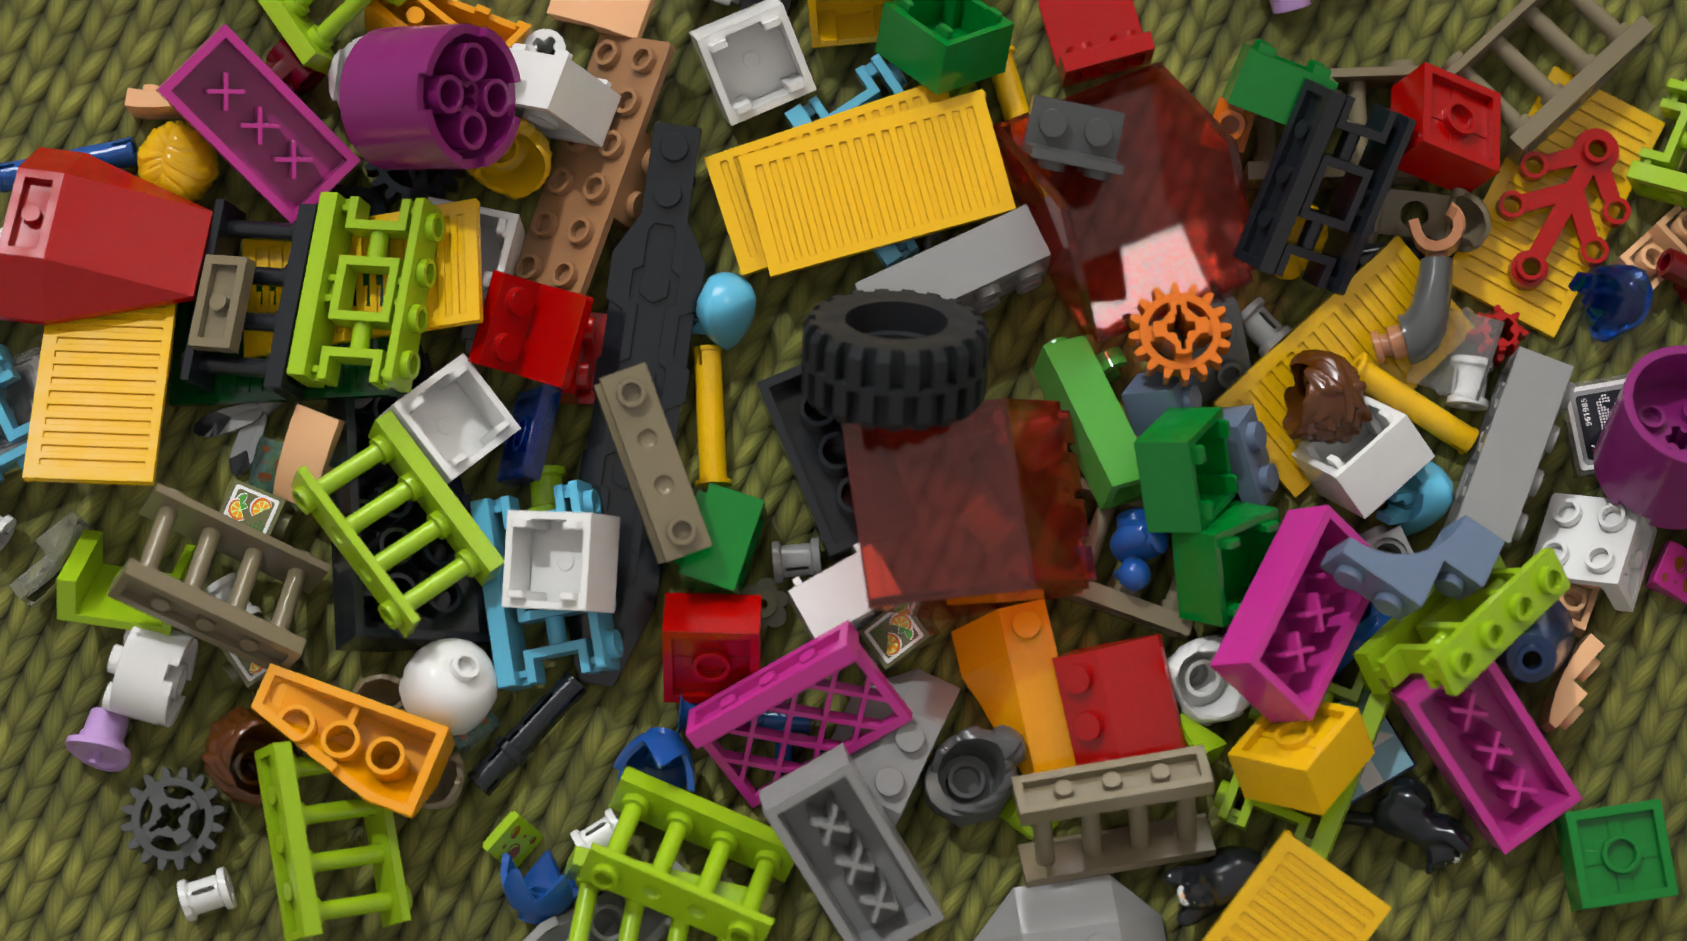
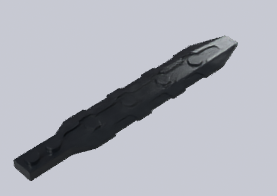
M655 122L642 212L612 252L606 292L609 306L602 353L596 360L593 386L600 383L599 378L645 362L676 445L681 405L686 403L690 377L687 363L697 300L703 288L706 267L689 225L702 129ZM595 395L588 448L582 454L579 480L591 484L592 489L598 492L602 514L620 517L616 609L612 616L614 629H617L622 637L624 653L619 658L620 670L602 671L593 675L581 673L579 654H573L578 682L614 687L656 609L662 563L658 565ZM588 613L566 617L570 641L584 638L592 640Z

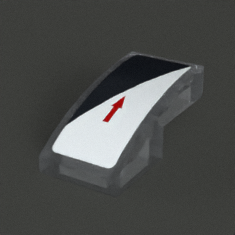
M70 512L35 540L46 556L9 585L21 601L32 606L56 583L57 577L84 529H88L89 526L85 519L76 512Z

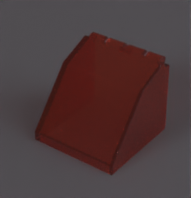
M1161 62L1061 99L1126 113L1116 160L1126 166L1124 176L1112 173L1110 181H1103L1082 176L1083 173L1077 172V166L1066 164L1064 172L1036 167V164L1031 161V156L1021 149L1028 112L993 125L1003 164L1020 207L1027 204L1051 253L1047 270L1048 275L1082 336L1092 334L1095 341L1101 343L1128 332L1129 327L1124 320L1130 318L1132 314L1141 315L1137 310L1138 301L1142 298L1152 303V291L1156 287L1164 295L1170 293L1172 282H1177L1181 293H1187L1191 284H1196V296L1203 298L1209 292L1214 294L1209 287L1214 284L1219 292L1224 294L1253 282L1250 270L1255 268L1233 256L1250 214L1237 140ZM1167 310L1159 313L1151 322L1164 318L1167 315Z
M1010 398L984 400L974 413L972 412L965 420H954L950 426L942 428L932 426L928 430L923 431L902 429L901 432L887 431L885 428L871 430L860 428V425L854 423L849 425L842 423L869 609L943 621L1035 600H1049L1083 593L1082 590L1089 589L1088 582L1097 580L1092 547L1082 545V539L1090 538L1084 499H1075L1074 493L1082 491L1077 453L1067 451V446L1075 444L1071 415L1069 410H1061L1060 401Z

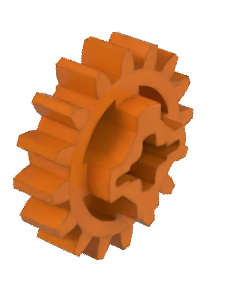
M1172 282L1170 293L1164 295L1156 287L1152 291V303L1141 298L1137 305V310L1141 315L1132 314L1130 316L1129 327L1136 331L1128 333L1127 343L1129 346L1138 347L1133 354L1134 363L1146 360L1148 364L1145 375L1150 377L1157 371L1163 373L1162 384L1166 386L1171 381L1172 376L1179 377L1182 387L1188 386L1189 377L1193 374L1201 382L1206 381L1208 375L1207 366L1218 371L1223 361L1218 354L1228 355L1231 343L1223 338L1231 335L1232 324L1220 323L1225 318L1227 309L1225 306L1214 309L1211 307L1214 298L1212 292L1207 293L1203 298L1196 296V284H1191L1187 293H1181L1177 282ZM1167 310V315L1162 321H1153V325L1149 326L1155 316ZM1190 310L1196 312V313L1199 314L1201 317H1198L1197 315H1195V314H1194L1193 312H1191ZM1176 320L1182 335L1187 337L1183 349L1181 348V340H1178L1177 334L1172 332ZM1210 343L1208 349L1201 356L1192 360V354L1197 348H1206V344ZM1157 352L1163 353V354H1164L1166 357H1168L1169 359L1164 358L1163 356H1161V355H1160L1159 353H1157Z

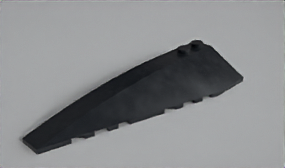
M336 185L333 188V192H338L346 199H350V196L362 198L371 206L369 216L387 213L381 193L376 194L373 188ZM421 342L418 350L420 369L417 377L413 379L411 391L434 374L429 355L423 352ZM403 396L355 399L345 397L343 399L328 400V415L345 422L329 466L335 469L369 447L370 439L368 435L374 421ZM379 462L330 494L329 497L344 518L397 485L399 477L388 463L383 464ZM459 475L447 485L468 513L472 515L470 507L471 497L470 494H465ZM408 500L357 533V535L372 555L376 556L427 522V514L417 501L412 502ZM436 538L386 573L403 595L456 560V552L446 539ZM331 540L336 650L361 652L419 650L432 641L447 638H460L471 641L476 645H486L491 642L483 587H481L475 577L470 578L466 575L416 609L415 612L421 620L413 634L405 638L398 628L393 630L384 622L378 611V605L380 604Z

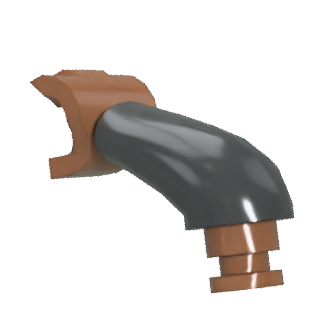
M1452 202L1447 210L1444 219L1452 232L1442 240L1435 241L1427 238L1422 231L1419 218L1408 220L1411 239L1416 249L1425 257L1420 260L1418 277L1410 306L1404 314L1397 316L1398 324L1386 327L1385 334L1378 335L1377 330L1370 332L1378 365L1386 363L1385 358L1393 356L1394 360L1408 357L1410 365L1417 364L1427 359L1441 344L1447 330L1452 292L1453 259L1449 256L1459 248L1466 229L1465 216L1461 208L1454 202Z

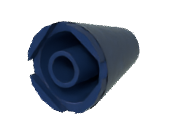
M1557 600L1494 660L1506 678L1522 682H1538L1557 672L1568 660L1574 646L1575 630L1572 618L1562 602Z

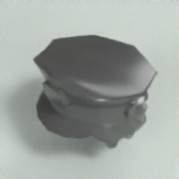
M998 725L993 730L971 726L949 737L945 742L940 743L921 775L927 794L926 803L934 814L941 815L958 827L997 819L1013 793L1011 777L1017 776L1016 765L1021 764L1026 759V748L1022 734L1006 725Z

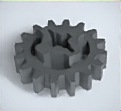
M168 767L162 768L161 780H157L149 774L144 775L143 778L147 788L142 791L132 787L129 792L137 800L134 805H123L121 809L123 812L132 815L131 822L121 825V831L134 833L135 835L127 844L130 850L145 849L140 858V861L145 864H150L158 857V869L168 871L172 861H175L179 871H187L189 858H192L198 864H204L206 860L202 851L205 848L218 851L220 846L213 840L214 834L227 833L228 829L222 824L217 823L219 816L228 813L227 807L215 805L214 803L222 794L220 789L212 788L206 791L205 787L208 784L209 778L200 774L192 782L191 769L185 767L181 768L178 777H175L172 769ZM181 787L189 789L195 794L179 800L175 799L168 789ZM149 803H151L153 808L150 821L144 824L145 812ZM171 809L184 813L178 819L181 825L179 829L166 826L171 820L168 813ZM205 814L204 828L200 836H198L196 830L199 818ZM170 838L174 839L175 843L182 850L164 851L154 844L157 842L161 843Z

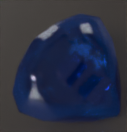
M1608 265L1592 269L1588 273L1577 272L1568 285L1571 291H1577L1584 295L1581 302L1585 307L1586 324L1592 338L1596 341L1607 343L1632 332L1646 320L1652 307L1653 289L1650 277L1645 270L1634 265Z

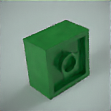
M891 0L883 3L875 52L936 95H940L1005 72L1014 23L1005 18L999 10L989 7L980 0Z
M1259 38L1254 41L1253 46L1243 42L1222 94L1227 103L1286 125L1305 78L1321 83L1329 88L1337 89L1339 83L1330 76L1331 70L1326 68L1323 63L1310 59L1307 65L1304 66L1276 55L1277 50L1272 47L1271 43Z
M1222 407L1168 408L1134 441L1148 532L1202 533L1235 497V493L1239 490L1238 476L1232 474L1227 443V438L1231 435L1230 422L1223 417Z
M709 483L707 492H697L695 499L712 546L674 559V561L679 565L678 572L684 587L706 594H741L767 517L765 500Z
M1234 500L1220 512L1202 533H1171L1179 618L1218 627H1225L1231 624L1280 527L1278 508Z
M1661 798L1565 812L1554 819L1571 912L1679 895Z

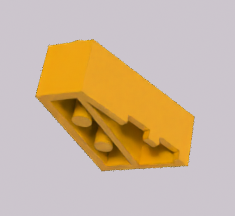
M373 0L364 8L365 29L369 32L383 27L472 24L478 27L490 28L504 40L509 48H512L514 43L525 44L528 36L532 33L531 24L521 20L514 23L491 14L490 8L480 4L473 7L458 0H406L400 7L386 0Z

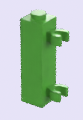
M1086 335L1070 339L1058 337L1043 345L1033 372L1052 411L1056 414L1057 422L1100 510L1143 499L1134 449V441L1137 438L1109 383L1121 378L1118 367L1125 366L1128 363L1121 348H1109L1095 355Z

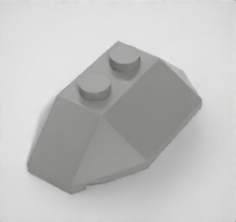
M920 669L887 678L912 711V720L850 754L895 828L961 688ZM871 683L870 687H871V688H876V687L873 685V683ZM851 696L844 713L857 715L861 698ZM867 699L863 716L883 719L894 713V711L886 702ZM838 724L831 740L844 741L851 737L854 726Z
M1110 874L1027 888L1026 886L1013 887L974 941H1166L1163 917Z

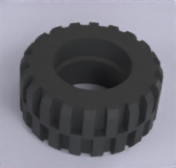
M875 289V291L864 292L863 290L852 291L846 296L839 294L830 297L827 302L822 301L817 304L803 322L801 389L810 405L816 407L819 413L826 417L834 416L837 422L847 425L854 423L860 425V428L871 430L885 428L887 431L901 432L902 429L923 431L928 430L932 426L940 428L950 426L954 420L963 421L968 418L985 399L989 329L975 309L970 306L964 307L961 301L953 298H941L939 294L928 292L922 294L908 289H902V291Z

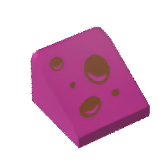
M1670 539L1663 543L1645 587L1687 605V549Z

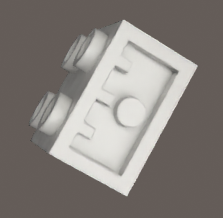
M1554 493L1551 496L1533 556L1543 548H1553L1570 583L1599 586L1605 591L1614 610L1633 612L1657 534V528L1649 525L1650 519L1633 512L1622 503L1616 506L1609 498Z

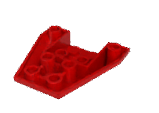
M39 147L17 169L0 236V320L46 326L195 300L213 211L87 153Z

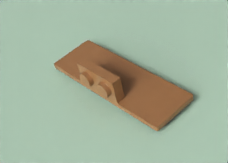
M599 35L586 71L596 78L606 79L611 82V89L621 95V99L602 147L564 140L560 141L550 174L546 179L525 236L520 257L516 263L515 276L586 295L611 225L614 224L624 232H628L641 215L652 144V136L645 131L675 51V47L672 44L636 37Z

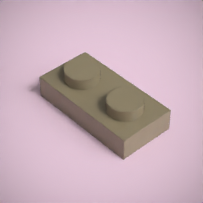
M206 254L188 346L197 351L238 354L256 268L255 261L248 257Z

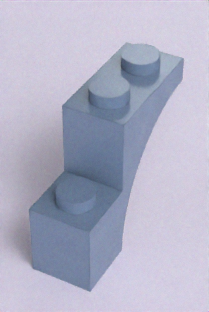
M1159 371L1150 377H1147L1145 373H1138L1121 394L1135 436H1140L1168 408L1202 407L1200 389L1197 385H1194L1191 375L1187 387H1182L1179 377L1172 376L1167 386L1163 385V373ZM1254 405L1223 407V417L1230 422L1231 435L1227 438L1232 474L1238 476L1239 490L1237 494L1243 502L1266 506L1278 488L1279 475L1276 466L1270 462L1268 456L1265 427L1262 422H1258Z
M1465 515L1443 528L1437 539L1426 551L1412 554L1387 553L1372 549L1349 537L1327 551L1320 568L1331 574L1334 580L1342 587L1354 590L1368 599L1380 613L1400 620L1423 606L1433 583L1439 592L1446 596L1454 597L1458 601L1483 588L1505 541Z

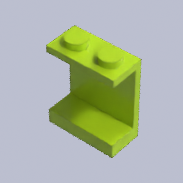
M84 529L56 579L57 620L132 630L134 626L171 636L175 628L174 626L107 596L113 579L123 566L103 564V532ZM187 544L173 573L165 574L184 582L196 545Z

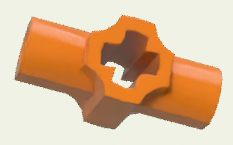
M1219 97L1205 142L1245 153L1256 114L1229 104L1225 98Z

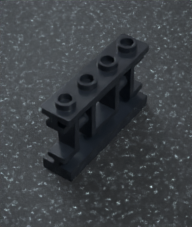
M1305 78L1233 256L1259 271L1279 276L1283 275L1291 254L1307 259L1309 262L1302 279L1317 288L1327 289L1334 294L1343 296L1355 274L1357 264L1373 231L1385 197L1392 186L1393 178L1405 149L1410 143L1411 135L1416 126V120L1393 109L1374 103L1365 125L1351 121L1347 118L1356 98ZM1334 127L1342 129L1333 154L1324 152ZM1362 136L1369 140L1358 164L1351 161ZM1331 166L1346 171L1331 209L1329 213L1311 208V205L1327 167ZM1299 216L1306 220L1297 241L1293 242L1288 240L1296 218ZM1326 225L1332 227L1321 251L1315 249V245L1323 226Z

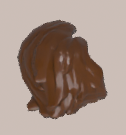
M1303 350L1293 357L1289 366L1295 384L1293 387H1288L1285 390L1284 400L1287 414L1282 422L1283 428L1288 433L1290 439H1302L1303 441L1309 440L1311 442L1323 441L1329 445L1334 444L1335 441L1346 444L1354 437H1358L1362 423L1372 421V413L1364 402L1362 394L1367 387L1366 383L1360 380L1357 369L1345 357L1331 351Z
M243 706L236 707L234 710L227 712L225 716L219 717V721H214L211 725L209 736L205 740V754L202 755L205 771L220 790L232 800L243 802L256 808L263 807L254 752L272 743L291 740L254 710L244 708ZM291 741L293 754L299 758L298 748Z

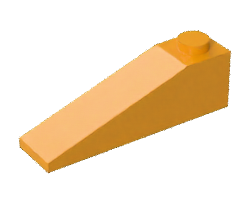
M1040 599L999 608L952 631L951 636L961 678L984 711L985 717L994 729L998 725H1006L1022 734L1024 738L1026 759L1021 764L1016 765L1021 774L1026 775L1076 766L1052 658L1057 657L1058 653L1045 600Z
M271 663L251 705L252 710L366 802L412 819L437 788L455 745L449 727Z

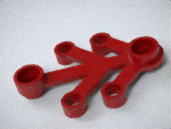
M1597 128L1588 129L1575 139L1572 148L1546 155L1537 151H1531L1520 160L1518 173L1527 182H1537L1549 172L1573 167L1575 169L1567 183L1524 194L1515 190L1506 191L1496 203V212L1505 221H1515L1524 213L1553 206L1529 251H1522L1517 254L1508 266V278L1516 288L1523 291L1534 290L1546 279L1548 275L1546 258L1570 216L1580 245L1578 248L1580 262L1587 267H1597L1608 257L1609 246L1604 239L1597 235L1584 190L1593 177L1603 204L1600 209V219L1606 226L1618 228L1630 218V204L1619 196L1611 170L1619 158V146L1616 139L1609 132ZM1589 145H1600L1604 151L1603 157L1592 156L1589 152ZM1526 161H1537L1540 164L1541 172L1537 174L1530 173L1526 169ZM1504 200H1515L1519 206V211L1516 213L1506 211L1503 206ZM1612 205L1618 206L1623 212L1622 219L1616 220L1610 217L1608 207ZM1586 246H1597L1601 251L1600 258H1590L1586 253ZM1531 261L1535 263L1538 268L1537 274H1526L1522 268L1523 262Z

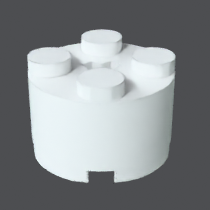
M133 626L132 630L125 631L124 646L116 644L110 654L107 672L115 675L113 682L109 683L105 691L102 709L158 726L171 727L176 721L186 696L181 695L186 680L191 681L198 653V639H195V636L173 630L170 636Z

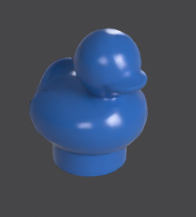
M1133 508L1120 513L1116 517L1118 529L1110 540V551L1113 557L1122 563L1113 573V578L1118 580L1127 590L1139 591L1148 585L1151 578V570L1144 561L1165 553L1168 549L1170 536L1169 533L1148 532L1144 508Z

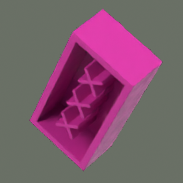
M226 24L219 27L156 89L288 223H293L297 219L299 204H317L321 192H330L361 161Z
M1329 505L1288 510L1210 664V667L1271 723L1312 720L1369 603L1368 599L1356 591L1339 585L1331 574L1320 568L1327 551L1349 537L1372 548Z
M1495 661L1457 696L1447 695L1442 685L1437 689H1430L1424 675L1410 673L1398 686L1388 692L1483 839L1504 855L1583 799Z

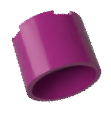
M442 24L378 28L359 39L350 51L344 64L339 90L342 121L346 133L357 152L370 164L381 169L431 170L487 167L497 162L508 151L517 134L521 118L514 115L516 102L514 83L521 82L520 73L507 44L497 33L488 27H478L472 24Z
M1687 346L1661 348L1645 355L1636 362L1628 373L1601 431L1593 456L1597 480L1607 497L1616 506L1622 503L1633 512L1650 519L1649 525L1664 529H1687Z

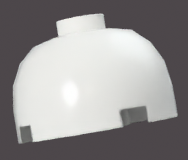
M460 638L440 639L420 648L405 666L403 677L399 683V693L405 710L410 714L449 727L452 736L466 734L479 726L492 708L497 698L498 690L497 675L492 660L476 644Z

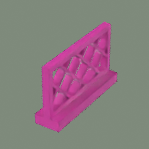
M847 620L691 708L688 713L686 737L696 749L702 746L705 748L750 806L754 808L761 804L759 795L761 789L841 743L845 745L849 754L854 753L912 720V711L860 645L859 633L850 621ZM854 662L866 674L864 686L836 681L838 671ZM871 682L873 683V685H874L876 688H871V687H870ZM808 688L826 691L824 708L796 704L798 694ZM833 693L861 698L857 715L830 710ZM867 699L886 702L894 711V713L883 719L863 716ZM767 711L787 714L784 731L756 726L758 716ZM793 716L821 720L817 737L790 732ZM827 722L854 726L852 736L844 741L823 738ZM728 733L746 736L747 741L744 753L724 750L717 742V739ZM753 738L781 743L778 758L774 759L750 754ZM787 744L814 749L812 758L804 763L783 760ZM747 766L774 771L773 780L755 789L745 776Z

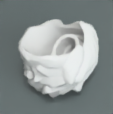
M1221 634L1194 639L1180 646L1167 659L1176 703L1180 706L1181 713L1202 726H1211L1212 723L1233 720L1240 717L1246 708L1252 706L1250 702L1210 667L1224 638V635Z

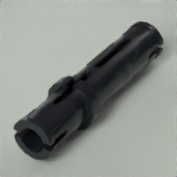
M564 671L554 685L504 737L499 735L495 739L494 743L496 746L467 774V777L487 796H490L509 773L518 765L522 767L528 761L525 757L565 716L567 711L587 693V690L567 671Z

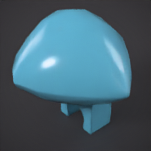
M720 272L711 275L697 300L695 315L698 318L694 319L692 334H705L724 350H730L738 344L748 332L755 316L756 294L751 284L741 275L732 272Z
M1429 461L1386 500L1388 507L1382 511L1378 510L1376 519L1388 525L1396 524L1397 527L1401 525L1405 536L1421 532L1444 516L1454 502L1455 494L1451 478L1442 467Z

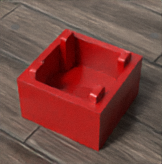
M1427 62L1421 64L1391 87V109L1416 120V126L1411 135L1410 143L1405 149L1398 170L1450 191L1457 187L1465 189L1470 193L1500 172L1501 93Z
M665 593L662 626L664 702L680 703L682 690V697L686 702L702 703L762 669V595Z

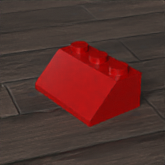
M1161 633L1073 649L1052 658L1076 766L1186 748Z

